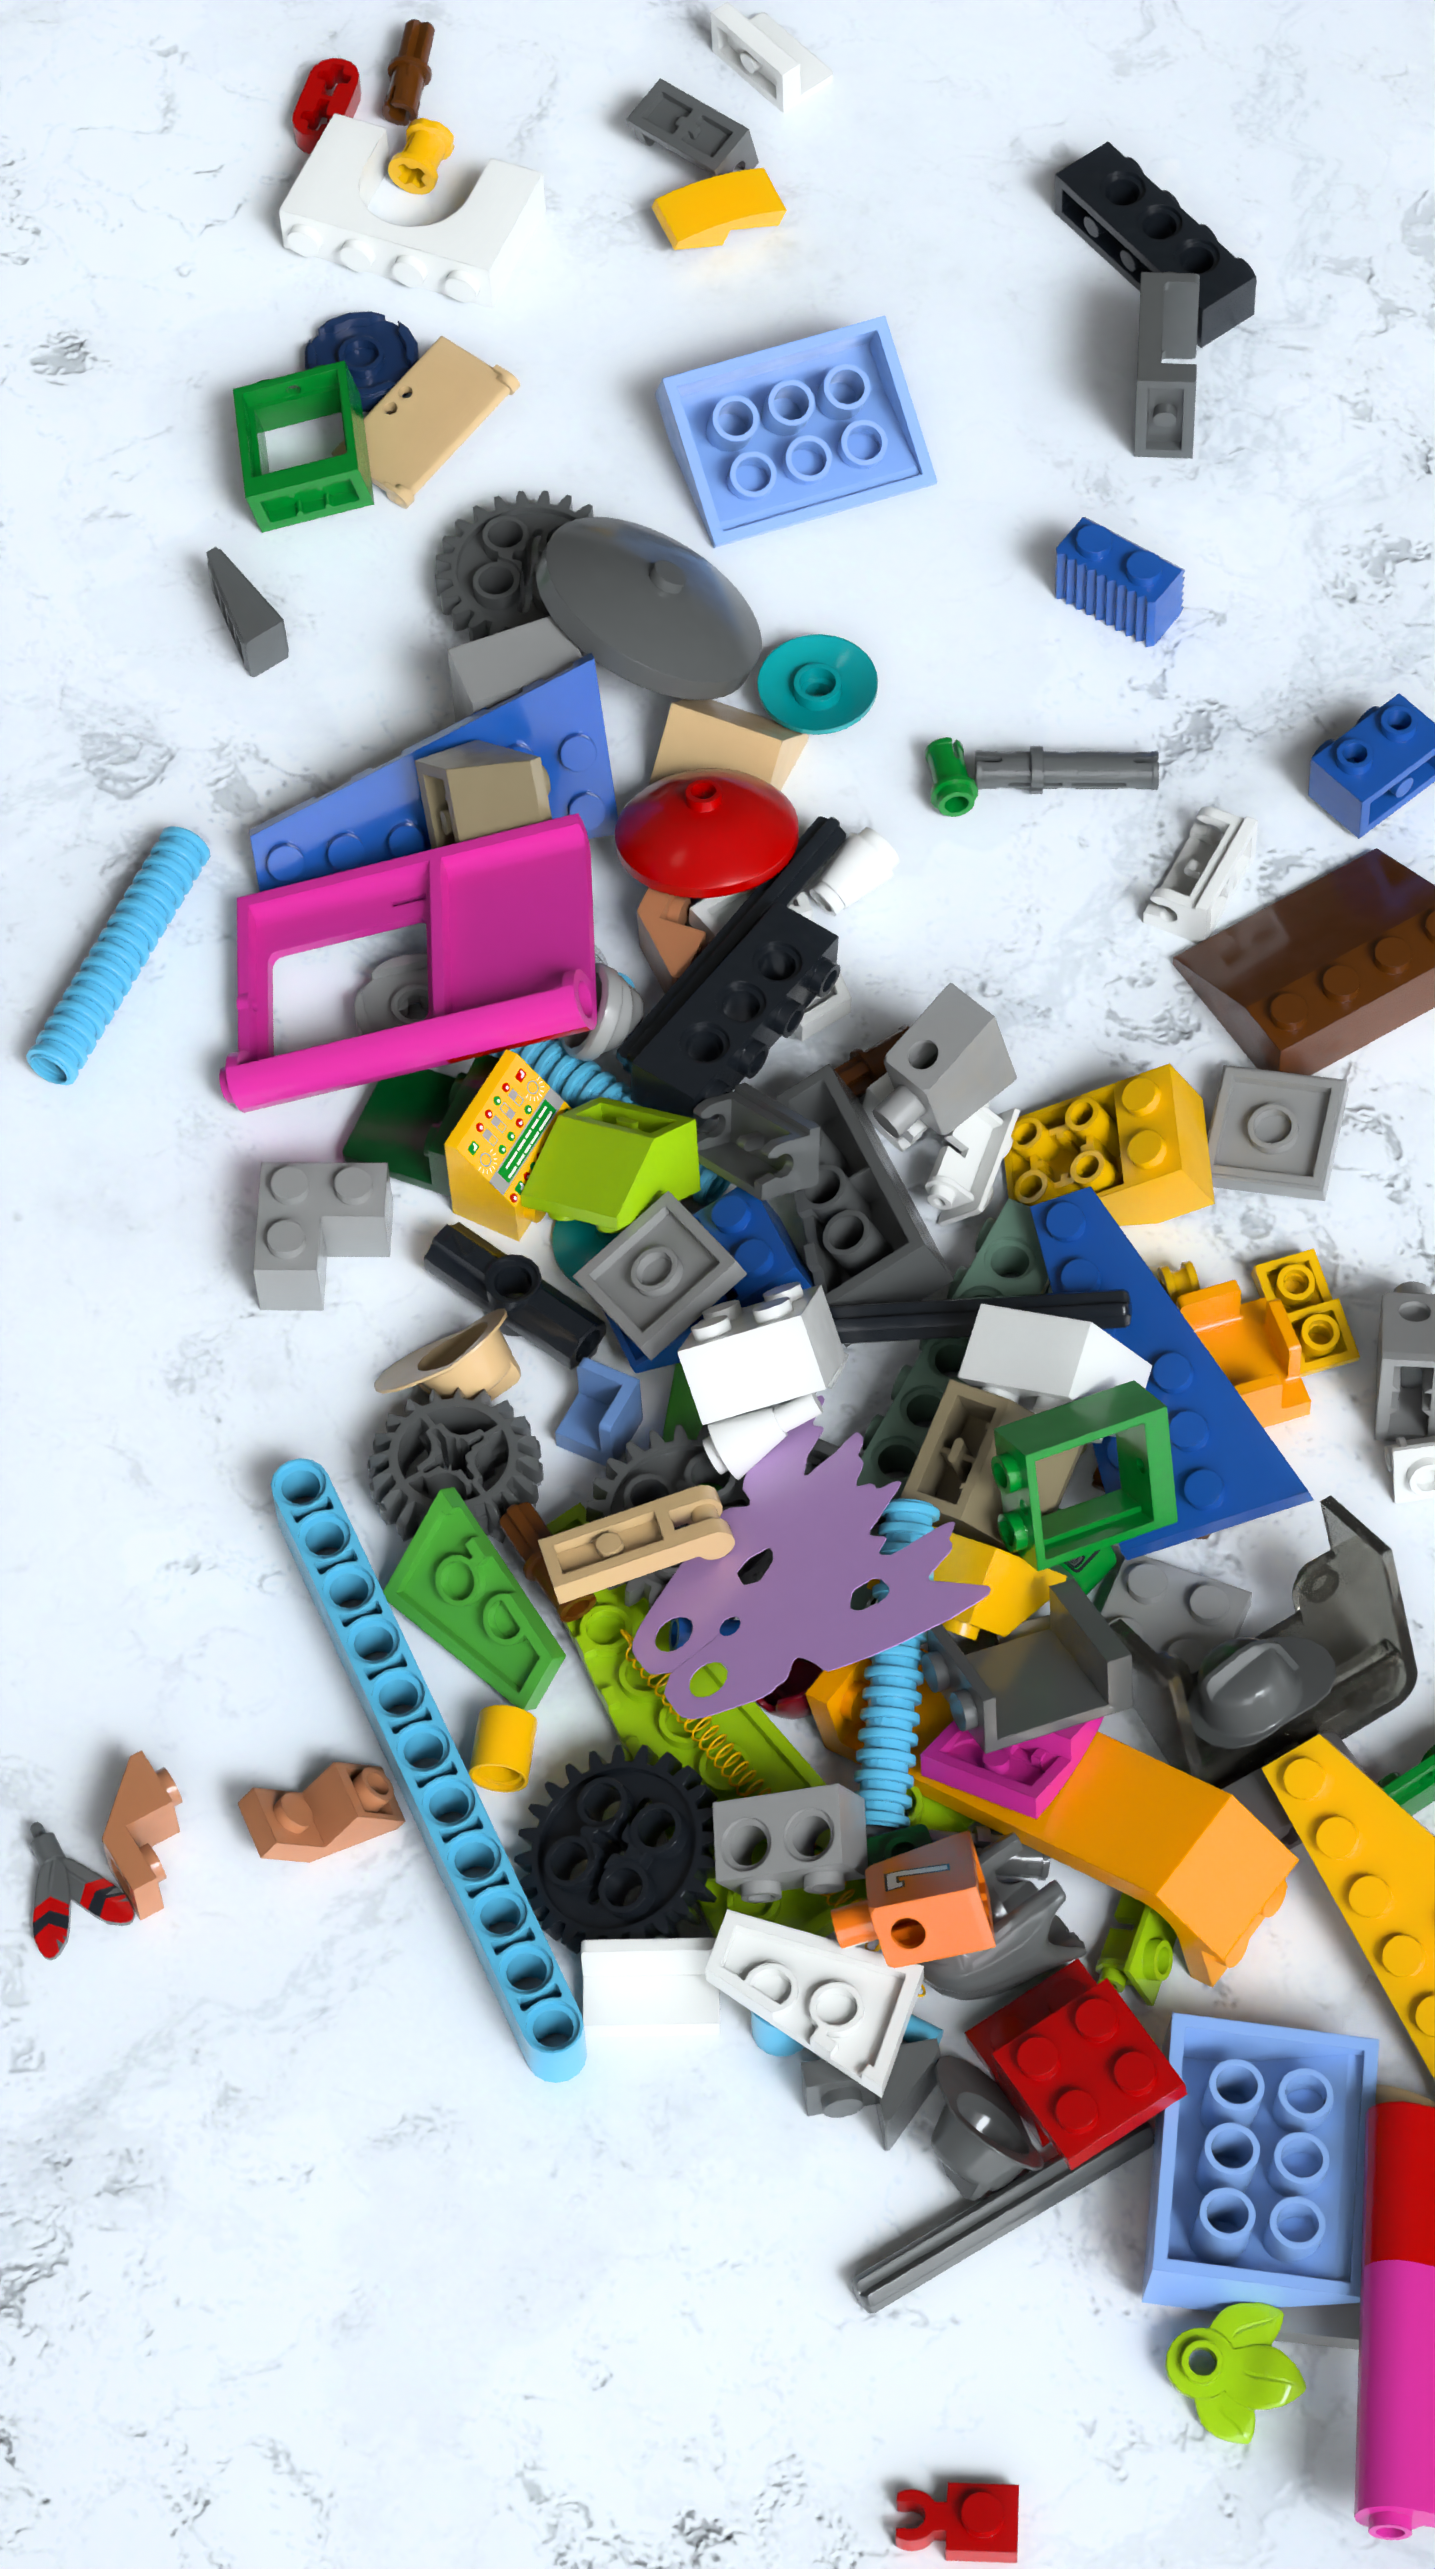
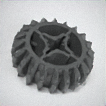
M459 1387L453 1394V1398L443 1400L441 1395L432 1389L429 1395V1404L424 1406L408 1398L407 1405H405L406 1417L389 1414L388 1420L385 1423L387 1433H375L373 1441L374 1455L369 1456L370 1460H368L367 1464L369 1478L372 1479V1482L369 1484L371 1498L375 1501L376 1505H379L381 1518L385 1521L386 1525L396 1524L397 1533L405 1542L414 1537L439 1490L455 1487L485 1534L503 1543L506 1535L500 1527V1518L507 1513L506 1509L513 1504L519 1505L528 1502L536 1508V1503L539 1499L538 1486L541 1485V1481L544 1479L543 1464L539 1462L541 1458L540 1443L536 1440V1436H531V1426L526 1417H514L513 1407L510 1406L508 1400L492 1407L491 1396L488 1395L485 1389L474 1400L465 1399V1395ZM426 1450L428 1458L416 1466L417 1472L405 1479L406 1472L411 1463ZM506 1462L507 1466L501 1478L493 1487L485 1491L483 1483L495 1475L494 1469Z

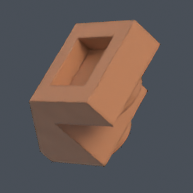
M648 887L637 909L639 947L664 994H666L707 946L706 932L685 926L691 905L690 898L665 894Z
M142 1750L129 1758L102 1836L109 1870L128 1898L140 1921L164 1909L158 1883L167 1877L152 1846L180 1832L175 1806L182 1803L180 1792L167 1769L163 1767L154 1771Z
M333 1762L302 1793L252 1788L237 1803L259 1856L263 1859L310 1863L394 1831L406 1822L394 1796L393 1786L385 1775L383 1768L379 1766Z

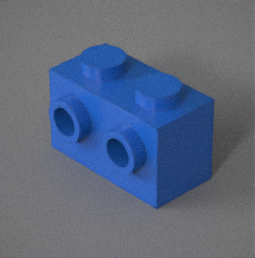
M1400 693L1381 707H1371L1359 718L1352 729L1337 740L1329 739L1325 741L1314 752L1310 760L1308 796L1360 839L1435 782V723Z

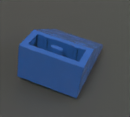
M736 1187L693 1214L697 1221L730 1253L747 1273L744 1278L712 1306L731 1300H739L741 1308L764 1302L763 1294L765 1292L792 1282H800L802 1290L815 1286L781 1218L767 1200L760 1201L741 1188ZM605 1313L632 1370L636 1374L680 1363L677 1351L692 1332L691 1327L704 1319L703 1315H701L650 1361Z

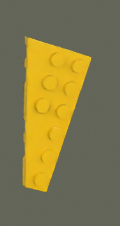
M1318 1734L1261 1769L1435 2080V1835L1413 1818L1328 1739Z

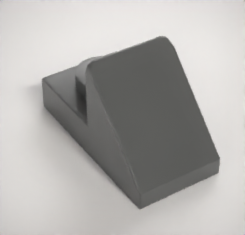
M937 2038L900 2045L882 2098L824 2059L802 2062V2092L807 2116L824 2114L831 2118L847 2117L859 2112L863 2106L875 2104L885 2151H889L937 2084L934 2071L937 2060L940 2058Z

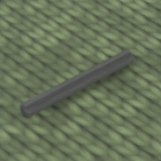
M1148 2121L1144 2122L1072 2171L1060 2154L1046 2161L1041 2170H1031L856 2275L852 2280V2289L857 2300L868 2313L878 2312L1141 2154L1154 2144L1155 2134Z

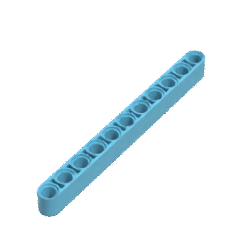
M302 1458L290 1460L277 1469L273 1474L271 1482L280 1531L528 2067L535 2076L546 2082L559 2083L569 2081L580 2073L585 2066L587 2058L584 2023L581 2012L328 1473L322 1465L313 1460ZM299 1497H314L313 1500L307 1503H292V1501ZM330 1547L339 1549L331 1555L323 1556L315 1554L316 1552L324 1548ZM356 1599L363 1601L357 1607L345 1608L339 1606L347 1600ZM373 1652H385L388 1654L381 1660L370 1661L363 1659ZM402 1704L414 1707L403 1714L387 1712L394 1706ZM424 1758H433L439 1761L428 1768L412 1766L413 1763ZM449 1812H458L465 1815L460 1820L452 1823L437 1820L440 1816ZM480 1866L490 1869V1872L483 1877L469 1878L462 1875L472 1867ZM503 1921L517 1925L510 1932L503 1934L492 1933L488 1930L495 1923ZM533 1977L543 1981L540 1986L531 1990H521L514 1987V1984L523 1978ZM555 2033L564 2034L570 2038L568 2042L557 2047H547L539 2043L544 2037Z

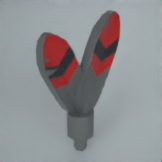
M35 1822L31 1825L30 1831L34 1840L30 1843V1846L41 1867L35 1893L33 1933L39 1951L45 1959L55 1960L61 1955L68 1943L71 1925V1900L106 1924L125 1926L130 1925L134 1921V1910L126 1895L117 1886L73 1859L66 1858L55 1834L52 1832L46 1833L41 1823Z

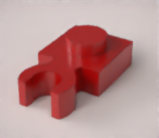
M948 2482L947 2502H935L927 2493L915 2489L903 2490L897 2493L898 2512H915L924 2519L923 2523L917 2528H896V2547L899 2549L919 2551L928 2547L933 2541H946V2561L1017 2563L1019 2485Z

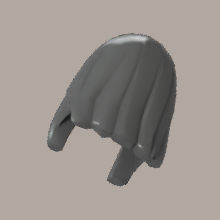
M1014 1832L999 1838L977 1853L989 1890L996 1947L918 1963L924 1966L923 1982L943 1996L958 2000H976L994 1996L1017 1987L1050 1969L1077 1958L1079 1959L1087 1953L1083 1941L1074 1932H1069L1068 1927L1060 1917L1055 1915L1066 1900L1065 1892L1056 1880L1049 1882L1040 1890L1033 1882L1028 1880L1019 1882L997 1880L995 1870L1023 1849L1019 1838Z

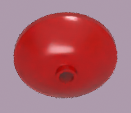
M721 768L683 771L652 783L626 804L615 826L616 852L625 870L634 879L651 889L687 898H714L733 895L768 881L788 864L797 849L799 841V825L795 808L779 789L748 773Z

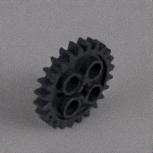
M621 1744L616 1745L611 1763H607L596 1751L589 1752L588 1760L589 1771L583 1774L572 1764H567L565 1770L569 1783L564 1788L549 1781L544 1785L547 1793L552 1798L548 1807L539 1804H530L528 1807L529 1811L540 1821L537 1828L520 1829L518 1835L532 1846V1850L514 1857V1862L525 1872L530 1873L519 1882L525 1895L533 1898L529 1904L539 1922L543 1921L541 1929L555 1941L562 1938L561 1943L577 1955L581 1952V1941L655 1939L661 1933L667 1938H679L676 1923L681 1919L698 1926L701 1920L693 1909V1905L697 1900L715 1903L717 1900L713 1892L705 1886L709 1878H716L715 1860L713 1859L715 1848L712 1806L713 1802L719 1799L717 1795L706 1784L700 1785L703 1778L689 1765L682 1768V1763L669 1752H666L659 1759L658 1755L647 1745L640 1747L634 1759ZM616 1801H621L619 1809L614 1816L602 1821L604 1812L609 1805ZM652 1802V1804H649L646 1807H644L646 1803ZM675 1826L670 1840L662 1846L656 1847L661 1833L669 1827ZM621 1850L625 1852L623 1856L619 1854ZM588 1859L586 1869L582 1874L570 1880L569 1877L572 1869L579 1862ZM642 1885L640 1896L636 1901L628 1906H623L625 1897L630 1890ZM600 1899L597 1904L592 1905V1902Z

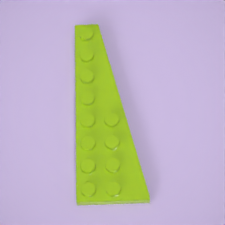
M580 1502L548 1523L547 1527L555 1535L587 1524L589 1522L586 1521V1508ZM626 1584L615 1589L608 1590L606 1588L594 1592L597 1599L594 1607L583 1617L572 1622H564L622 1746L633 1756V1759L642 1745H647L658 1755L659 1759L666 1752L671 1753L682 1763V1768L689 1765L703 1778L700 1785L706 1784L717 1795L719 1799L716 1802L744 1798V1796L736 1794V1787L729 1785V1778L721 1775V1769L714 1767V1760L708 1759L706 1756L707 1751L699 1749V1742L693 1741L691 1738L692 1733L686 1732L684 1724L677 1722V1715H673L669 1711L670 1706H665L662 1703V1697L655 1695V1688H650L647 1684L648 1679L641 1678V1670H635L633 1668V1661L626 1660L625 1655L629 1643L621 1635L620 1629H624L634 1638L649 1611V1600L643 1597L639 1602L630 1607L624 1605ZM671 1620L665 1623L656 1635L655 1644L661 1651H670L669 1629ZM632 1647L628 1653L630 1659L635 1658ZM636 1661V1667L641 1668L642 1665L639 1661ZM717 1662L709 1663L699 1668L690 1681L689 1688L691 1693L696 1697H706L714 1694L724 1685L727 1679V1669ZM643 1670V1675L649 1677L650 1674ZM666 1673L650 1679V1684L655 1686ZM670 1675L667 1676L661 1683L668 1680ZM666 1685L657 1689L659 1694H664ZM754 1701L712 1715L711 1722L702 1730L694 1733V1737L700 1739L708 1728L713 1725H719V1730L716 1734L702 1741L701 1745L703 1748H708L709 1744L720 1734H727L725 1741L721 1745L709 1750V1756L715 1757L718 1751L726 1744L734 1743V1748L727 1755L717 1759L716 1763L718 1766H723L724 1762L735 1752H742L737 1762L724 1768V1774L730 1775L738 1764L743 1761H749L748 1767L743 1772L731 1778L733 1784H738L739 1780L750 1770H756V1775L752 1780L739 1786L740 1793H745L748 1787L756 1780L764 1779L763 1785L746 1797L757 1796L766 1788H771L770 1794L827 1785ZM679 1716L681 1721H686L687 1718ZM697 1718L687 1723V1729L693 1730L702 1718ZM706 1719L705 1721H703V1722L698 1726V1728L701 1727L702 1725H704V1724L708 1721V1719ZM716 1728L712 1729L706 1736L711 1734ZM721 1737L720 1739H718L713 1745H715V1744H717L719 1741H721V1740L723 1739V1737ZM731 1746L723 1750L721 1754L726 1752ZM738 1755L733 1757L728 1763L732 1762ZM745 1764L738 1768L736 1772L742 1769L745 1766ZM753 1773L748 1775L743 1781L748 1779ZM760 1782L757 1783L754 1787H752V1789L757 1787L760 1784ZM675 1826L663 1831L667 1841L673 1836ZM830 1829L825 1830L818 1836L815 1842L817 1844L814 1854L823 1852L828 1846L831 1837ZM767 1838L755 1846L751 1857L752 1865L759 1862L765 1855ZM709 1878L705 1886L713 1892L717 1900L715 1903L696 1901L714 1938H717L727 1909L822 1937H827L835 1931L831 1918V1909H834L835 1906L827 1904V1896L808 1893L804 1891V1888L782 1891V1898L774 1902L749 1903L742 1901L741 1895L718 1884L716 1878ZM866 1879L847 1881L845 1889L831 1895L829 1901L836 1903L839 1897L849 1889H855L853 1896L838 1905L837 1908L849 1905L857 1898H862V1901L866 1900Z

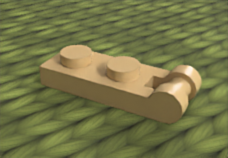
M709 1485L694 1486L538 1540L559 1605L699 1556L706 1560H715L726 1556L732 1551L735 1539L730 1525L727 1521L720 1518L723 1506L716 1489ZM687 1523L690 1524L689 1526H686V1527H683V1528H680V1529H677V1530L674 1529L675 1527H678V1526H681V1525H684V1524H687Z

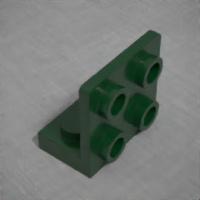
M490 1055L477 1057L474 1059L468 1073L460 1072L456 1078L426 1069L378 1081L342 1150L344 1161L346 1163H388L389 1176L391 1178L451 1197L444 1143L500 1058Z

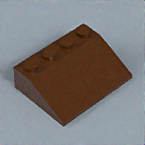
M1376 848L1173 957V965L1257 1069L1313 1075L1435 1008V885Z

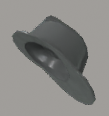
M1283 1636L1262 1640L1238 1637L1226 1640L1214 1647L1202 1661L1197 1675L1198 1684L1193 1689L1187 1704L1188 1723L1199 1739L1213 1747L1237 1749L1254 1745L1272 1735L1286 1723L1316 1706L1330 1693L1336 1680L1335 1661L1326 1648L1310 1639Z
M950 2055L939 2058L934 2071L946 2103L932 2133L931 2146L937 2157L942 2161L946 2175L962 2196L968 2200L975 2201L981 2198L988 2190L997 2191L1007 2186L1025 2168L1032 2171L1041 2170L1044 2164L1042 2157L1031 2143L1020 2115L997 2083L981 2069L964 2059Z

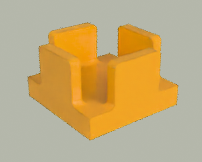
M1231 1280L1181 1295L1176 1299V1306L1263 1428L1310 1414L1311 1399L1300 1376L1301 1345L1280 1298L1267 1301L1266 1297L1241 1304L1239 1285L1236 1280Z

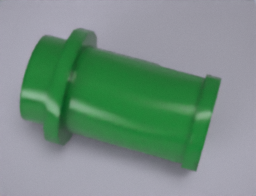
M949 737L932 741L925 749V759L929 765L933 787L930 790L931 803L943 815L949 817L964 815L973 808L978 796V787L976 782L968 776L963 745L957 739L952 744V738Z

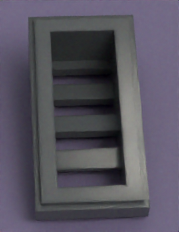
M214 547L206 552L212 591L245 669L251 677H256L289 657L284 619L221 549Z

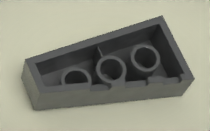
M827 1064L778 1095L776 1100L820 1126L819 1185L795 1192L794 1198L797 1213L803 1219L807 1244L803 1246L807 1267L813 1273L815 1286L822 1285L828 1306L921 1301L952 1282L954 1278L861 1102L833 1067Z

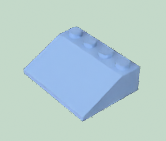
M885 316L663 378L655 393L673 453L713 548L937 484L936 475Z
M1173 2012L1161 2052L1185 2083L1187 2095L1156 2115L1142 2303L1211 2312L1222 2311L1224 2308L1238 2303L1254 2302L1268 2304L1276 2308L1360 2303L1365 2113L1376 2102L1379 2039Z

